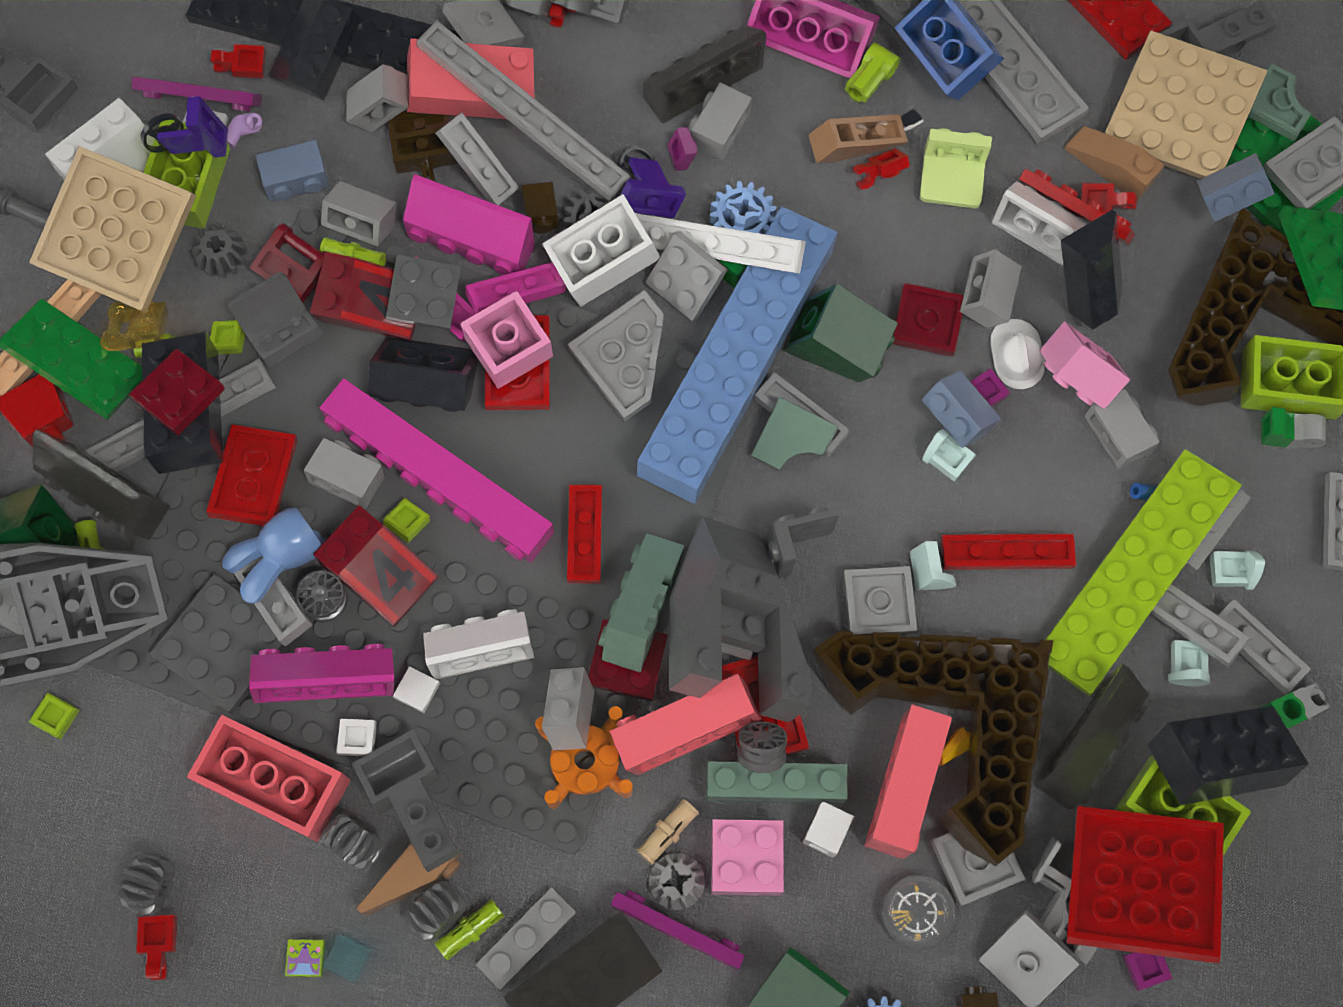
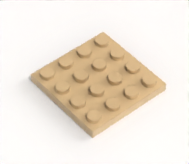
M1150 31L1105 134L1140 146L1166 167L1202 179L1226 167L1268 70Z
M79 146L29 263L143 312H147L196 195Z

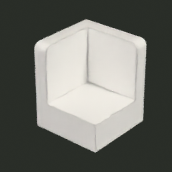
M822 802L802 843L834 858L841 847L854 816Z

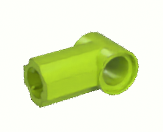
M874 42L864 55L861 66L846 83L845 91L854 101L866 103L883 80L888 81L893 76L900 64L901 58Z

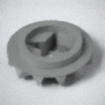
M683 853L667 854L658 860L651 870L649 877L650 891L655 900L665 908L671 910L689 908L699 900L705 886L704 872L697 861ZM671 867H674L679 876L691 875V878H688L682 884L683 896H680L675 886H662L672 878Z

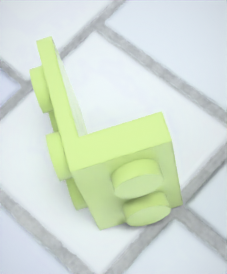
M946 128L930 129L924 149L920 199L923 202L978 208L982 202L985 162L991 149L992 137L983 136L977 132L960 133L952 132Z

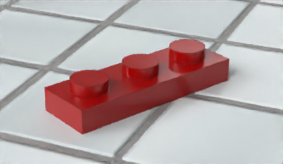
M569 485L567 583L601 584L602 485Z

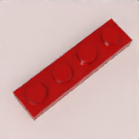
M1025 168L1019 178L1024 186L1032 187L1039 195L1059 203L1065 210L1077 217L1086 219L1089 223L1104 215L1103 211L1105 208L1091 199L1085 203L1076 198L1079 193L1065 184H1062L1060 188L1050 183L1052 178L1039 169H1036L1033 173ZM1117 215L1119 241L1129 246L1135 236L1133 230L1130 229L1132 224Z
M1074 534L942 535L943 570L1074 569L1076 566Z

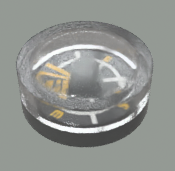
M913 875L898 881L887 891L882 901L881 918L886 932L895 942L910 949H924L940 943L950 933L955 921V906L949 891L939 881L924 875Z

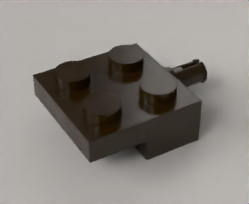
M404 111L388 121L393 161L397 174L421 171L422 177L428 179L429 176L430 180L436 182L433 169L458 164L457 160L436 134L439 129L450 121L449 115Z

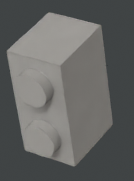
M382 64L347 89V122L371 132L408 108V75L395 70L391 66Z
M719 83L714 92L710 91L704 100L702 113L700 116L695 115L689 125V131L691 132L692 139L696 142L697 149L723 161L751 114L752 98L722 83Z
M339 181L322 200L321 225L378 247L394 228L396 202Z
M996 249L973 256L960 312L986 328L1009 322L1022 266Z
M1126 389L1121 390L1105 409L1095 403L1084 416L1118 470L1150 454L1159 444L1155 428L1152 424L1146 422L1140 413V406L1137 400L1129 396Z
M323 438L304 469L308 483L356 506L360 505L365 510L385 479L382 465L375 457L369 454L361 456L353 452L347 444L339 440L332 442Z
M584 667L551 669L542 729L553 750L587 748L594 689Z

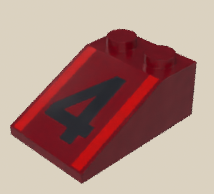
M330 252L325 253L310 314L324 323L412 341L416 324L386 319L394 269L350 256Z
M360 505L313 554L320 566L337 576L345 587L393 627L399 623L439 578L434 571L392 532Z

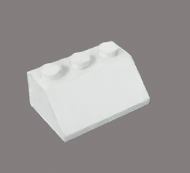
M118 98L45 155L57 173L65 180L79 146L141 172H144L150 151L145 148L140 138L145 125ZM147 135V144L153 146L155 138Z
M1017 181L1004 193L992 221V224L1063 265L1060 240L1089 223L1086 219L1076 217L1066 211L1059 203L1049 201L1039 195L1032 187L1024 186Z
M624 195L619 196L543 243L545 250L569 292L580 307L660 258L658 251Z
M515 609L506 610L498 613L496 618L484 620V617H473L465 620L464 625L451 627L450 624H441L432 627L431 632L423 633L426 665L434 679L534 658L525 613H518Z

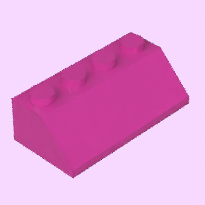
M755 0L743 37L851 78L860 67L862 59L871 44L880 17L838 0Z
M414 174L403 218L406 233L412 240L418 243L428 242L436 245L438 249L447 254L457 253L465 256L468 261L476 265H482L483 263L494 267L502 275L525 269L535 248L530 217Z
M369 644L364 646V650H350L349 646H333L329 648V651L315 652V648L302 647L295 649L294 653L280 654V650L277 649L261 650L259 655H251L249 689L253 702L268 703L393 696L394 668L392 648H385L383 644Z

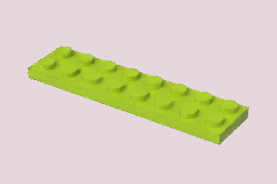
M1185 449L1046 640H1053L1048 668L1091 697L1240 490L1242 484Z

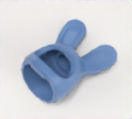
M297 507L287 508L272 517L263 526L258 537L247 539L231 546L224 555L222 566L228 572L235 573L251 561L261 556L263 557L246 576L240 587L243 600L250 604H255L263 599L281 572L300 567L316 559L313 554L321 547L325 540L318 531L310 527Z

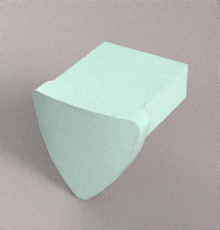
M942 429L932 439L922 460L927 464H932L955 482L976 454L967 447L961 448L949 432Z
M925 541L909 551L915 590H940L956 587L955 577L942 573L937 541Z
M1213 551L1209 555L1212 586L1245 587L1246 590H1253L1259 582L1265 566L1264 558L1256 551Z
M1174 640L1171 642V673L1168 674V682L1182 686L1209 685L1208 653L1191 641Z

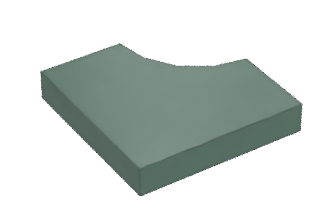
M1270 62L1266 68L1268 72L1248 117L1295 141L1311 113L1303 108L1296 98L1294 86L1297 76Z
M779 397L751 455L782 470L791 458L800 453L812 452L825 455L839 426Z

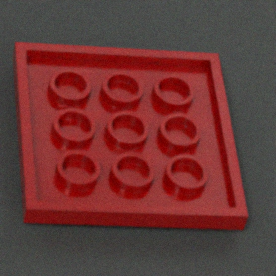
M1077 806L1067 943L1219 964L1221 959L1224 823Z

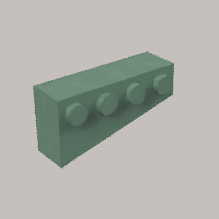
M647 533L642 545L636 544L631 557L633 566L631 571L626 570L620 586L622 592L619 599L615 598L609 616L611 618L608 625L604 626L599 640V646L604 647L603 661L641 673L680 567L685 545Z

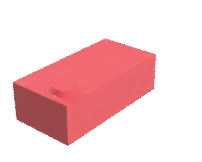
M410 39L407 53V112L454 116L462 112L464 116L506 119L416 46L418 39ZM466 43L534 98L533 49Z
M736 674L723 680L701 698L687 696L638 719L636 715L626 717L618 721V728L611 730L610 733L625 770L641 775L737 732L749 723L759 722L762 718L746 682Z
M913 704L902 716L865 840V847L901 859H905L910 854L916 852L921 835L919 833L952 717Z
M223 715L220 716L187 775V778L317 843L351 781L342 772Z

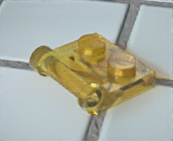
M151 301L149 307L144 312L132 306H126L121 302L112 303L108 309L109 322L107 330L101 336V346L108 351L141 348L142 343L163 340L168 317L166 302L155 303ZM129 322L127 333L120 334L122 323Z

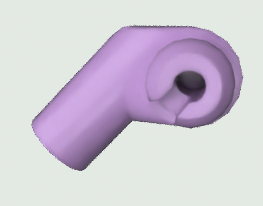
M246 113L235 116L228 126L227 142L231 149L235 148L241 136L255 133L261 129L263 121L259 114Z

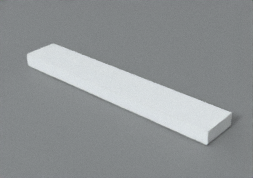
M635 213L656 249L664 250L673 234L681 231L714 259L793 273L801 272L806 241Z

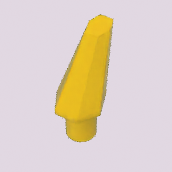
M962 727L954 732L943 748L939 762L940 766L969 750L970 731H966Z

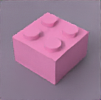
M517 291L461 323L465 340L498 389L553 357L551 341Z
M1066 321L1063 322L1039 350L1046 360L1044 366L1054 374L1052 376L1053 379L1066 389L1071 385L1077 390L1076 395L1090 406L1095 402L1105 409L1131 380L1110 353Z
M713 819L711 830V895L781 896L784 893L783 821Z

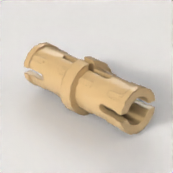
M682 799L664 821L659 820L655 824L657 828L636 851L648 863L653 865L672 842L675 844L680 839L678 835L699 815V812L687 800Z

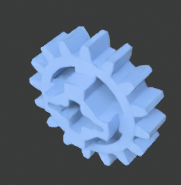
M737 181L736 189H732L727 184L725 185V194L721 192L716 193L715 202H711L710 211L712 213H710L709 221L716 227L766 234L776 216L777 206H771L773 202L772 195L764 197L765 188L761 187L756 191L753 189V182H750L747 188H743L741 181Z

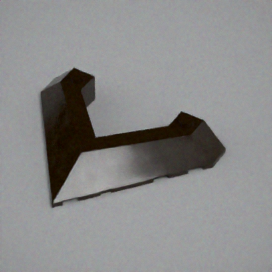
M1241 209L1236 217L1168 368L1177 399L1197 406L1229 401L1241 386L1231 355L1260 307L1328 344L1343 346V310L1311 305L1287 237L1269 225L1265 228L1250 218L1252 214L1245 209Z
M838 631L813 649V654L830 692L850 715H853L876 697L971 711L967 794L949 808L941 823L963 849L995 867L1023 845L1025 836L1024 826L1026 813L1029 809L1032 789L1031 779L1033 766L1036 762L1043 714L1042 705L1046 694L1049 674L1048 664L1050 654L1052 653L1053 640L1020 642V639L990 638V640H983L968 636L920 634L919 637L900 636V633L873 632L872 635L853 634V631Z

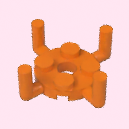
M613 706L610 708L609 718L601 728L589 726L586 749L551 750L550 765L558 785L554 790H549L544 795L549 808H557L569 792L576 795H588L601 792L609 787L623 798L631 797L633 793L632 782L628 779L622 780L617 776L619 753L610 733L611 730L618 728L617 722L623 719L620 707ZM542 716L537 718L535 725L539 735L548 741L542 729ZM582 751H588L595 757V762L589 769H580L575 764L576 756Z

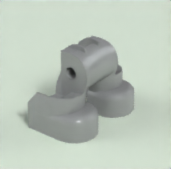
M1053 836L1041 855L1040 863L1033 872L1034 883L1039 882L1056 892L1039 921L1087 965L1098 947L1067 943L1074 847L1062 839Z

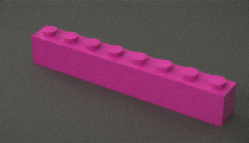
M343 378L319 407L325 418L323 423L337 434L343 431L349 435L350 438L348 440L359 450L364 452L366 448L376 454L375 458L379 460L382 466L389 470L392 466L401 472L400 477L415 488L417 485H420L426 489V495L433 502L440 506L445 503L453 508V515L463 523L473 522L480 527L478 532L487 540L493 543L496 539L506 546L505 551L514 559L521 561L524 558L532 563L554 534L553 523Z

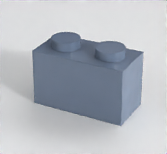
M317 140L256 155L263 187L270 202L275 200L284 201L294 195L306 192L316 193L322 188L330 187Z
M1256 153L1196 181L1214 222L1275 194Z
M961 371L939 380L922 398L924 404L961 448L982 439L1001 420L999 415Z

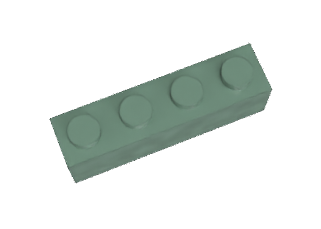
M708 761L706 802L821 804L825 802L832 805H843L847 800V764L784 763L783 767L769 773L750 771L739 762Z

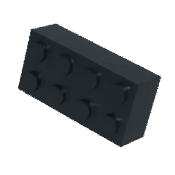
M206 332L142 343L143 380L176 348L217 380H220L218 351ZM220 395L178 436L143 409L144 456L158 474L223 462Z
M1274 706L1168 722L1147 744L1180 805L1286 786L1309 765Z

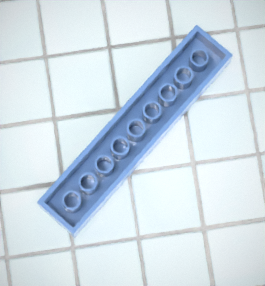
M781 206L765 235L806 241L801 272L793 273L753 265L747 266L637 462L638 477L696 504L830 258L837 238V231Z

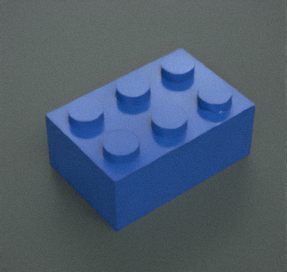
M923 0L894 27L945 94L956 100L961 99L1005 59L959 0Z

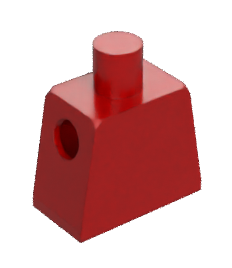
M39 374L0 396V412L33 448L45 444L50 453H57L66 448L68 443L62 433L72 428L74 422L62 389Z

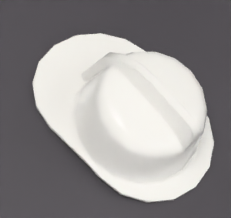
M1010 319L1007 323L997 325L991 334V350L997 376L1005 385L1013 389L1033 387L1040 381L1044 373L1045 360L1039 351L1042 348L1041 339L1037 330L1030 323L1020 319Z

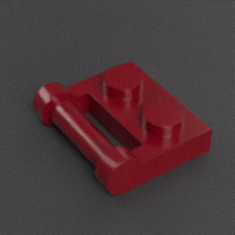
M282 223L275 229L249 268L265 279L278 272H283L289 279L301 302L304 303L319 280L326 251H319L294 234L290 226ZM287 243L314 263L308 270L280 251L281 246Z

